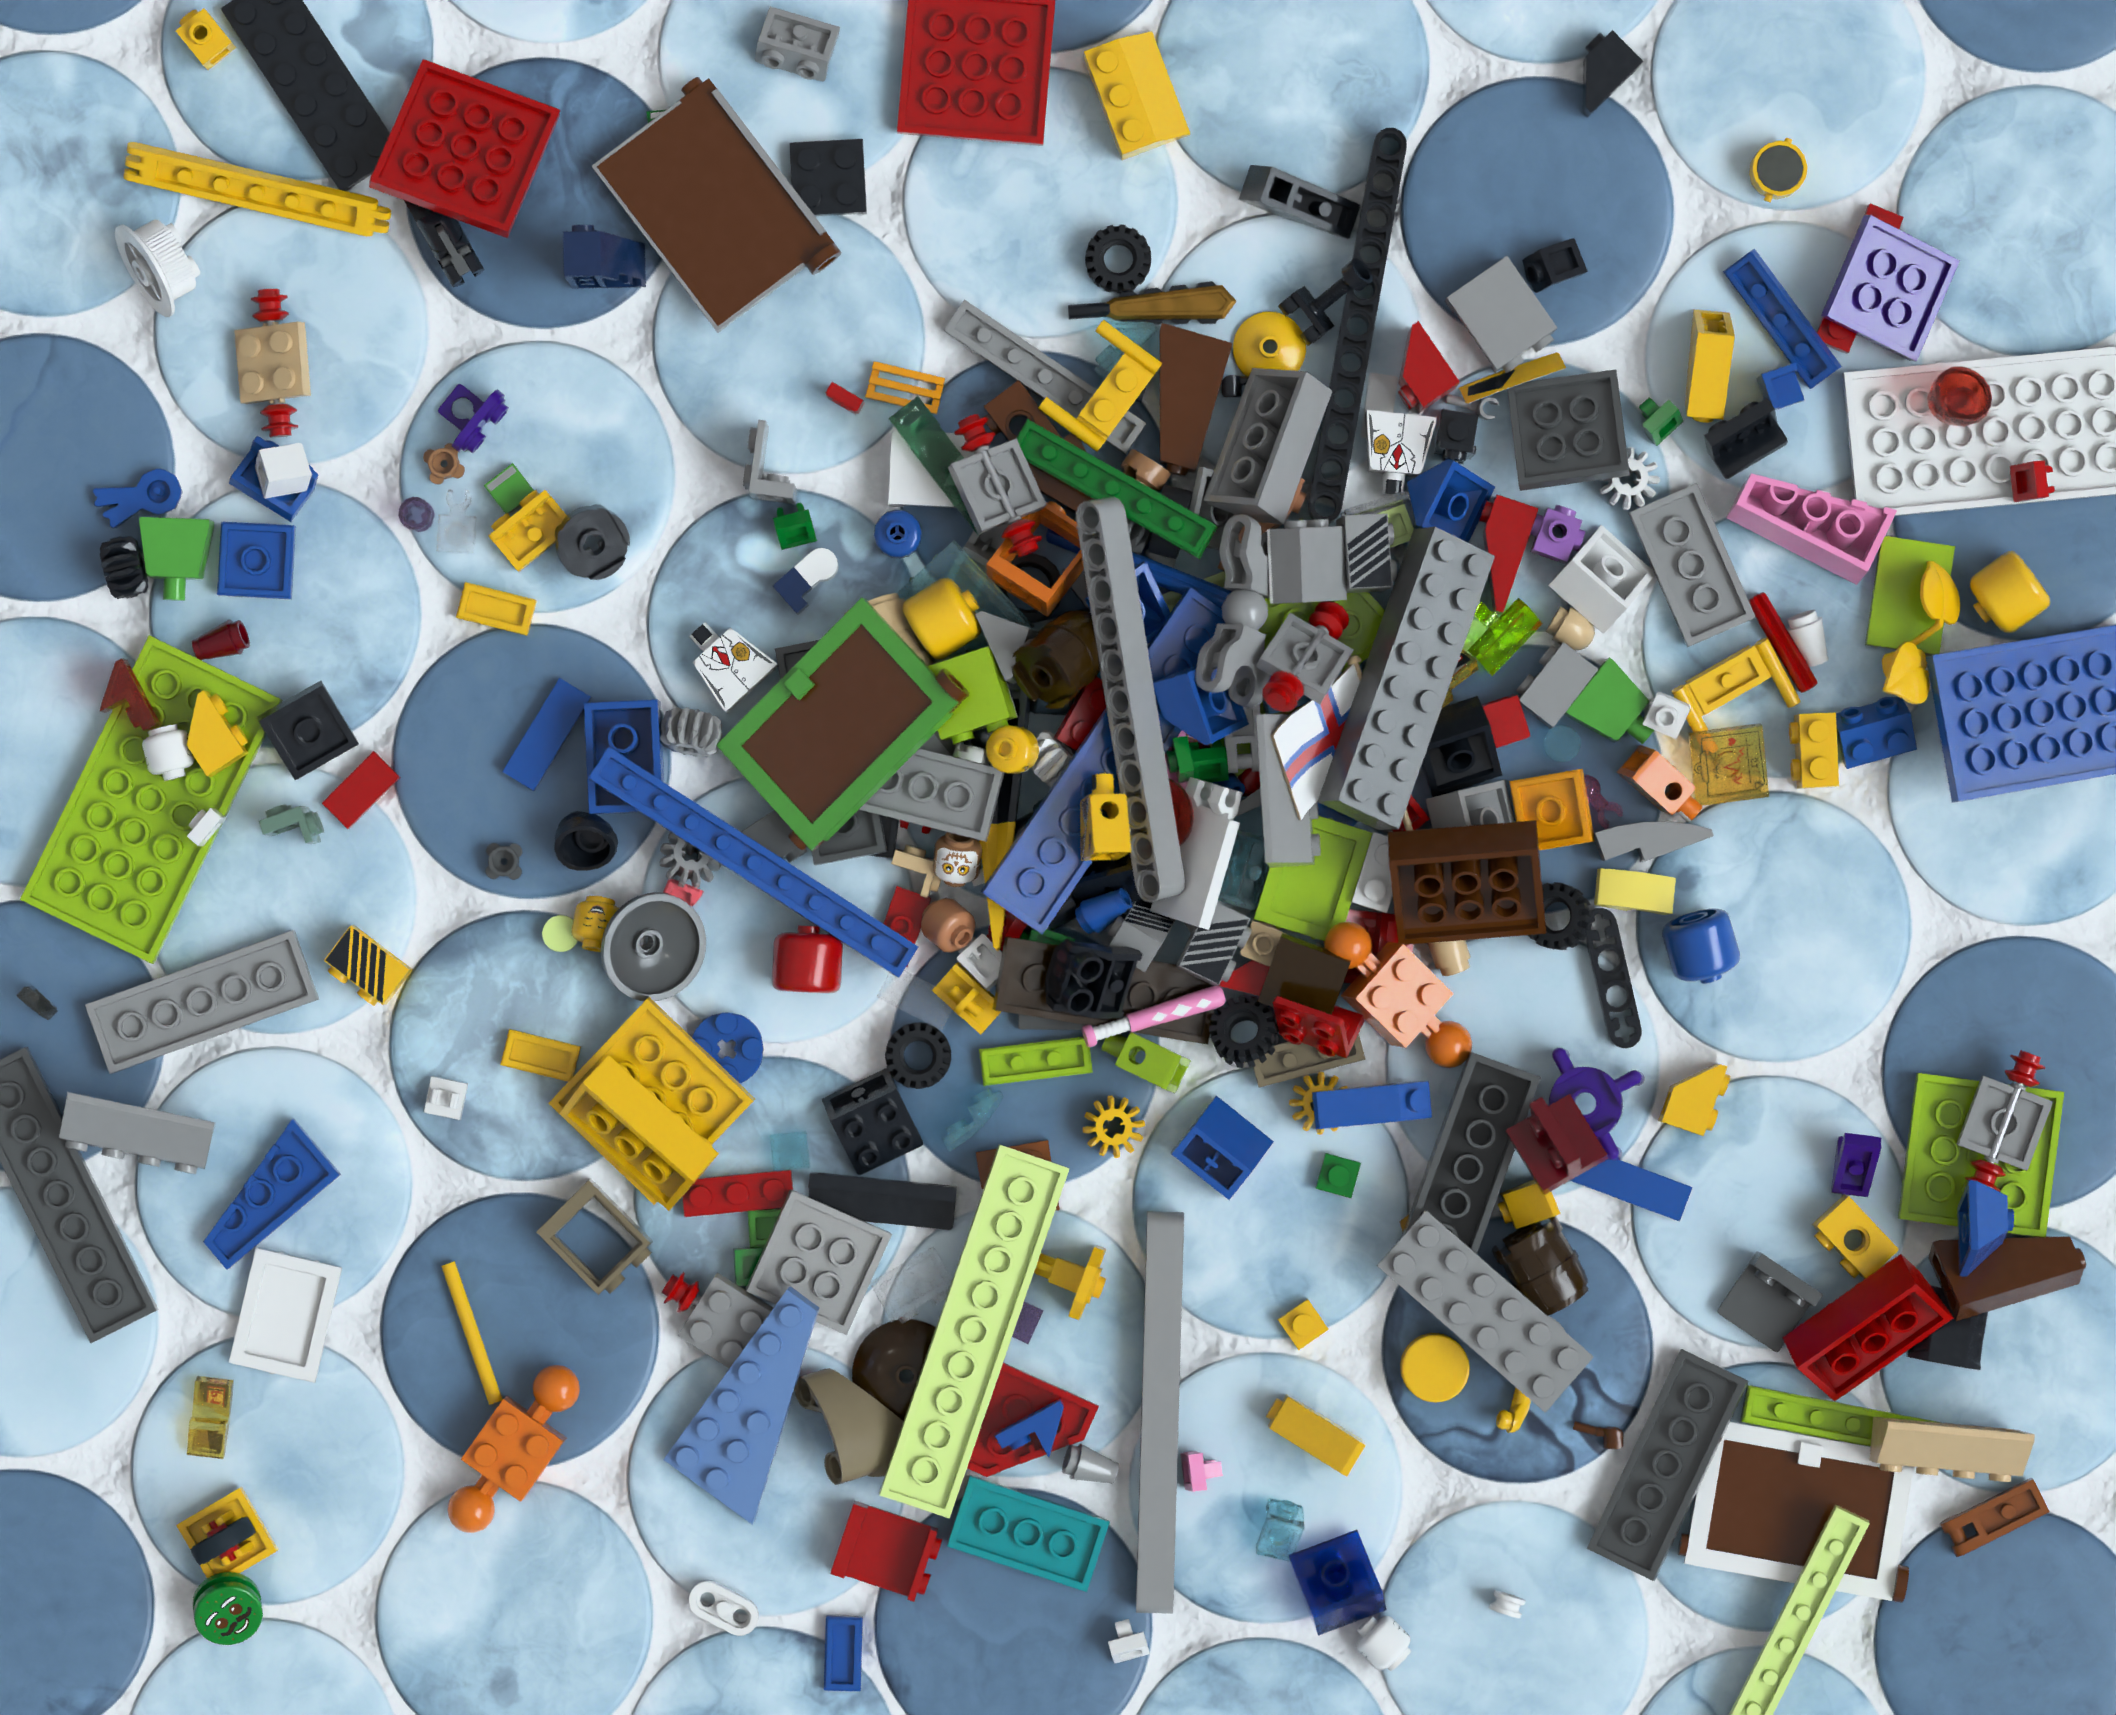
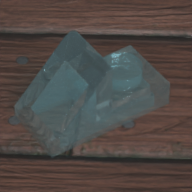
M1106 321L1140 347L1158 329L1153 322ZM1109 345L1096 357L1095 361L1099 365L1095 368L1094 372L1104 381L1124 353L1117 347L1114 349Z

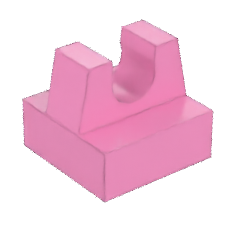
M1197 1451L1180 1453L1185 1490L1192 1492L1207 1490L1206 1479L1223 1476L1221 1461H1204L1203 1453Z

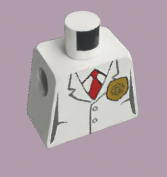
M1367 410L1365 412L1368 472L1383 474L1382 495L1403 497L1405 476L1417 477L1422 474L1437 417Z
M705 622L690 635L694 643L703 651L693 661V664L726 713L731 711L778 667L770 657L732 628H729L719 637Z

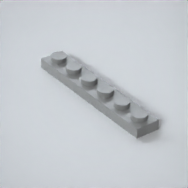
M965 299L944 328V332L1015 380H1019L1022 385L1043 399L1048 397L1075 418L1078 417L1097 391L1096 388ZM1127 411L1106 442L1126 455L1146 426V422Z

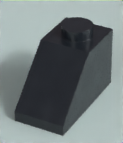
M1613 30L1606 37L1600 32L1585 47L1589 53L1583 60V113L1587 117L1611 96L1643 63V60Z

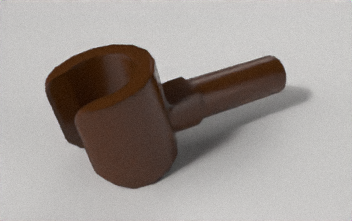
M1575 1421L1573 1430L1603 1437V1448L1621 1449L1623 1447L1624 1434L1621 1429L1617 1427H1596Z

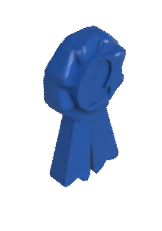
M156 469L143 474L137 487L93 489V493L97 497L94 506L103 507L118 504V506L102 514L110 519L111 528H117L142 509L157 515H162L176 509L183 491L175 475L164 469Z

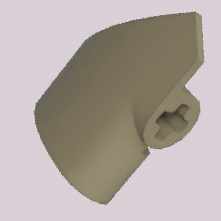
M827 1368L799 1376L794 1388L799 1404L805 1409L822 1413L833 1440L835 1451L827 1453L824 1459L826 1474L830 1481L838 1485L864 1476H885L903 1421L866 1391L833 1369Z

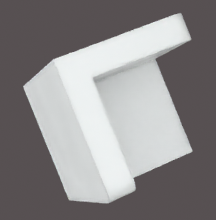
M301 443L261 449L258 452L255 469L264 499L307 491L312 474Z

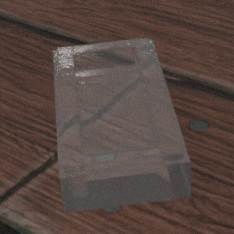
M906 970L903 971L899 978L888 973L877 995V998L941 1031L953 1010L932 991L935 985Z

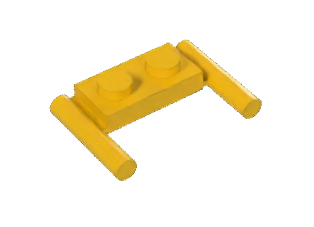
M1104 319L1095 332L1124 354L1078 417L1075 418L1048 397L1038 407L1039 410L1096 452L1099 451L1163 364Z
M1767 637L1760 639L1753 646L1748 645L1686 680V684L1680 685L1671 691L1674 698L1690 705L1691 708L1686 720L1699 744L1700 736L1711 735L1702 719L1703 715L1710 713L1768 680L1770 677H1772L1788 708L1794 707L1801 702ZM1712 736L1702 738V750H1706V755L1710 754L1708 753L1709 751L1713 753L1718 749Z

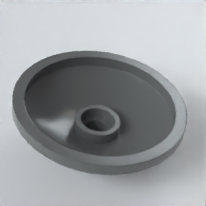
M661 892L639 895L622 905L606 926L601 943V960L604 971L610 982L619 991L633 999L645 1001L650 997L653 1001H660L670 998L686 988L699 972L706 951L705 929L697 912L682 899ZM644 936H648V942L641 947V939Z

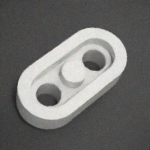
M702 1581L696 1584L690 1592L689 1606L691 1611L696 1616L733 1635L743 1636L749 1634L758 1623L759 1612L751 1600L714 1581ZM709 1592L713 1594L715 1602L709 1606L704 1605L701 1601V1595ZM738 1609L746 1611L747 1620L744 1622L736 1621L734 1612Z

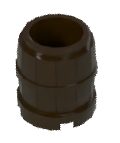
M1083 610L1065 612L1052 622L1046 624L1033 639H1029L1014 652L1013 657H1016V664L1012 666L1013 675L1018 686L1034 702L1040 698L1048 703L1045 706L1046 708L1060 709L1069 703L1080 689L1096 679L1097 675L1101 672L1091 613Z
M1556 1216L1548 1218L1550 1220L1549 1223L1542 1225L1539 1221L1517 1229L1502 1239L1506 1245L1499 1250L1495 1245L1491 1250L1498 1264L1503 1265L1512 1286L1547 1316L1576 1302L1589 1289L1586 1285L1588 1278L1578 1259L1579 1255L1576 1250L1572 1249L1561 1232L1563 1227Z

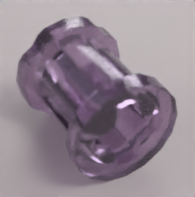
M411 497L401 504L398 516L400 522L409 530L423 532L432 526L435 512L433 507L419 497ZM413 506L420 510L425 508V512L421 515L423 521L419 524L414 520H408L412 515L411 508Z

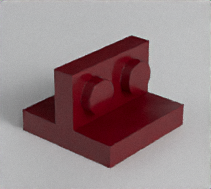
M1570 1094L1549 1106L1543 1097L1529 1104L1531 1116L1506 1130L1508 1138L1543 1195L1608 1159L1606 1151Z

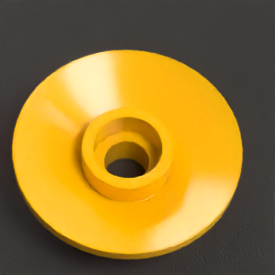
M1278 312L1255 314L1242 323L1234 337L1233 356L1236 365L1245 376L1250 375L1252 368L1298 371L1306 355V343L1300 336L1303 332L1296 322L1284 314ZM1268 340L1274 341L1277 345V350L1272 354L1266 353L1263 349L1264 342Z

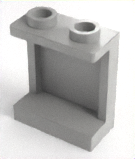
M1508 256L1449 295L1444 301L1451 312H1455L1491 363L1494 373L1501 368L1505 373H1508L1524 361L1520 355L1533 347L1535 352H1538L1554 341L1551 334L1556 331L1557 326Z

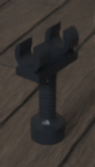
M1354 258L1342 268L1343 277L1316 299L1303 286L1278 305L1286 317L1301 308L1313 323L1312 326L1300 335L1307 346L1316 342L1335 326L1324 312L1328 307L1351 290V288L1361 291L1373 281L1371 271L1361 260Z

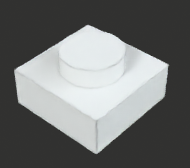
M210 808L207 813L202 809L189 823L188 826L192 830L187 837L196 845L204 846L227 818L214 808Z

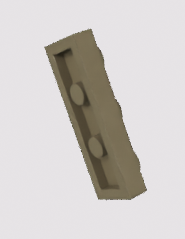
M1358 1034L1347 1058L1338 1055L1333 1057L1324 1055L1315 1047L1304 1043L1296 1045L1285 1042L1273 1045L1275 1051L1272 1055L1268 1052L1265 1054L1267 1058L1265 1062L1261 1063L1259 1058L1254 1060L1256 1066L1253 1069L1258 1087L1260 1088L1366 1059Z

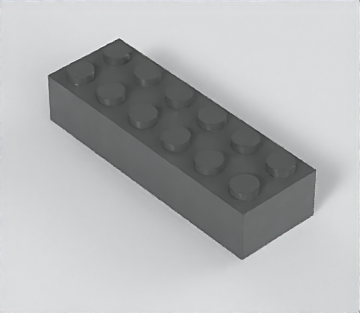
M1469 1053L1467 1060L1464 1062L1402 1236L1419 1216L1427 1210L1473 1252L1478 1253L1515 1151L1513 1144L1506 1134V1130L1527 1118L1530 1109L1529 1104L1533 1101L1541 1077L1479 1054Z

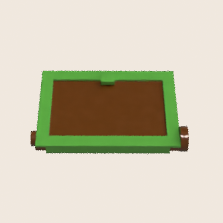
M861 597L717 744V747L793 830L788 835L790 840L803 851L807 847L815 851L824 841H828L953 715L952 712L969 696V692L946 669H942L935 675L865 598Z

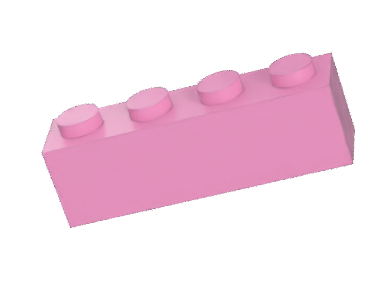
M1751 474L1742 485L1726 518L1857 585L1869 571L1897 510L1887 507L1880 509L1868 506L1867 502L1855 499L1848 501L1830 496L1831 493L1824 491H1808L1798 488V485Z

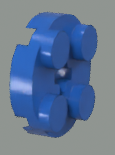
M728 1012L712 1015L705 1019L693 1034L692 1038L739 1083L751 1078L762 1063L764 1051L762 1035L757 1026L743 1015ZM721 1039L725 1042H729L732 1039L737 1044L734 1047V1051L737 1054L733 1059L729 1056H725L722 1059L718 1055L721 1049L717 1043Z

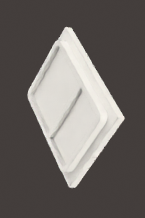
M256 1248L229 1363L315 1383L342 1267L320 1263L318 1260L312 1261L286 1255L283 1252Z

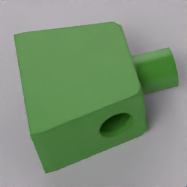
M139 517L147 577L164 579L163 600L185 601L186 580H203L214 531V521L210 519Z
M1610 657L1603 662L1595 675L1564 713L1570 719L1614 743L1627 732L1643 744L1654 731V729L1642 725L1644 717L1640 715L1649 703V700Z

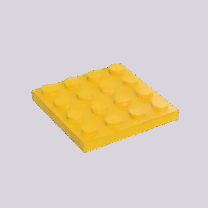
M649 997L548 1104L560 1113L582 1082L608 1055L616 1062L624 1065L631 1076L644 1087L651 1089L658 1100L671 1111L678 1113L699 1136L706 1138L711 1145L753 1103L755 1098ZM581 1134L653 1205H655L658 1202L637 1182H635L628 1174H626L619 1166H617L610 1158H608L601 1150H599L592 1142H590L583 1134Z

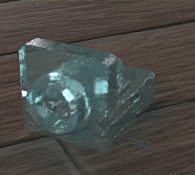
M1269 1498L1266 1504L1267 1517L1256 1544V1554L1292 1562L1305 1528L1303 1507L1288 1500L1280 1501Z

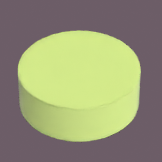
M558 915L550 918L545 923L542 937L545 944L551 950L566 952L576 946L578 941L572 936L571 932L573 919L568 916Z

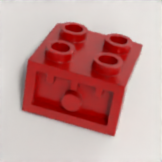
M1276 996L1273 1001L1279 1035L1292 1044L1300 1045L1304 1043L1315 1047L1320 1053L1331 1057L1335 1055L1344 1058L1348 1057L1364 1023L1362 1014L1336 1005L1331 1015Z

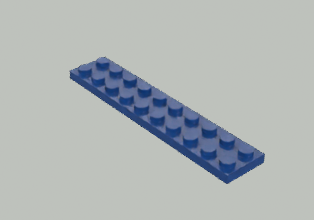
M1191 587L1186 589L1147 646L1153 682L1172 673L1197 665L1199 652L1203 645L1213 638L1217 624H1225L1222 619V609ZM1157 705L1164 753L1166 754V751L1172 745V739L1179 735L1181 729L1165 720L1160 707ZM1107 707L980 891V893L1042 935L1092 863V861H1081L1080 802L1088 795H1092L1091 775L1113 774L1114 794H1120ZM1100 808L1103 817L1107 818L1106 811Z

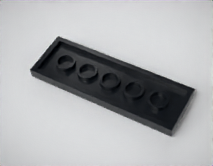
M232 0L220 8L338 189L347 191L372 175L390 132L304 1Z

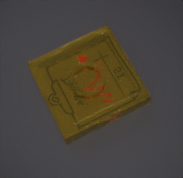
M1761 723L1688 732L1692 782L1696 787L1694 799L1703 806L1769 797L1763 726Z

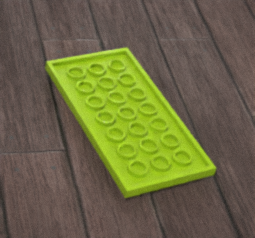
M149 635L20 900L154 964L221 828L220 826L204 846H198L187 837L192 830L188 825L202 809L207 813L210 808H214L225 817L227 816L266 736L257 716L282 703L283 700ZM203 690L208 691L211 696L217 693L228 709L224 716L231 727L237 724L249 742L244 745L248 754L213 777L206 776L195 758L193 765L184 769L186 776L164 781L162 774H151L148 771L142 748L143 741L149 737L148 731L177 724L178 730H185L189 735L197 694Z

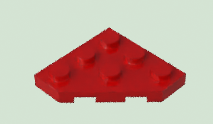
M1003 1362L967 1469L989 1477L1005 1469L1046 1455L1035 1431L1029 1434L1030 1442L1015 1450H1012L1009 1445L1002 1449L995 1437V1433L1058 1399L1062 1400L1064 1408L1051 1452L1083 1441L1099 1405Z

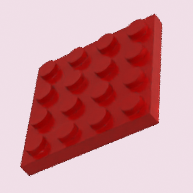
M908 0L897 134L1043 146L1056 0Z
M423 59L369 180V187L508 238L558 122L560 109Z

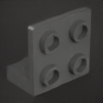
M1756 1251L1719 1306L1717 1312L1771 1350L1779 1352L1785 1343L1783 1337L1794 1330L1809 1306L1815 1307L1823 1294L1764 1254Z

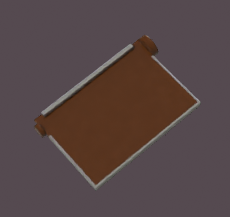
M696 77L681 89L685 95L683 98L594 163L592 168L717 333H719L805 267L808 268L812 275H815L833 263L842 252L711 80L708 78L702 82L699 77Z

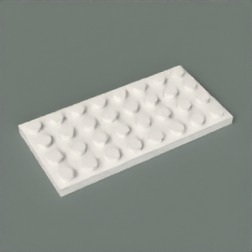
M2116 347L1854 371L1842 374L1854 499L1867 502L1868 506L1880 509L1884 507L1897 510L1895 516L2116 495ZM2045 460V466H2051L2053 472L2046 473L2048 487L2055 486V491L2046 498L2014 502L2009 466Z

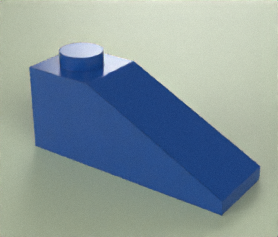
M1429 1081L1402 1082L1312 1092L1315 1129L1432 1118Z

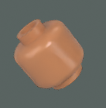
M944 898L934 901L926 907L922 915L921 930L923 935L940 950L952 953L971 942L976 922L973 915L954 899Z

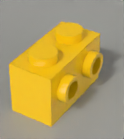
M1836 712L1794 715V722L1789 723L1790 744H1795V759H1791L1790 770L1792 781L1797 782V789L1839 786Z

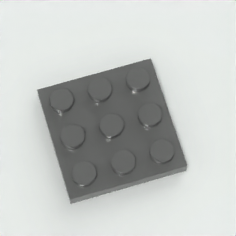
M1616 369L1529 381L1507 389L1520 491L1630 476Z

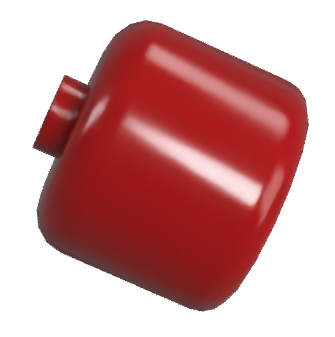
M798 925V933L785 932L777 935L773 945V987L776 990L788 992L836 993L841 987L843 943L830 934H820V928L817 926Z

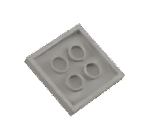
M790 1189L745 1290L777 1304L789 1286H791L820 1307L816 1322L847 1335L892 1234Z

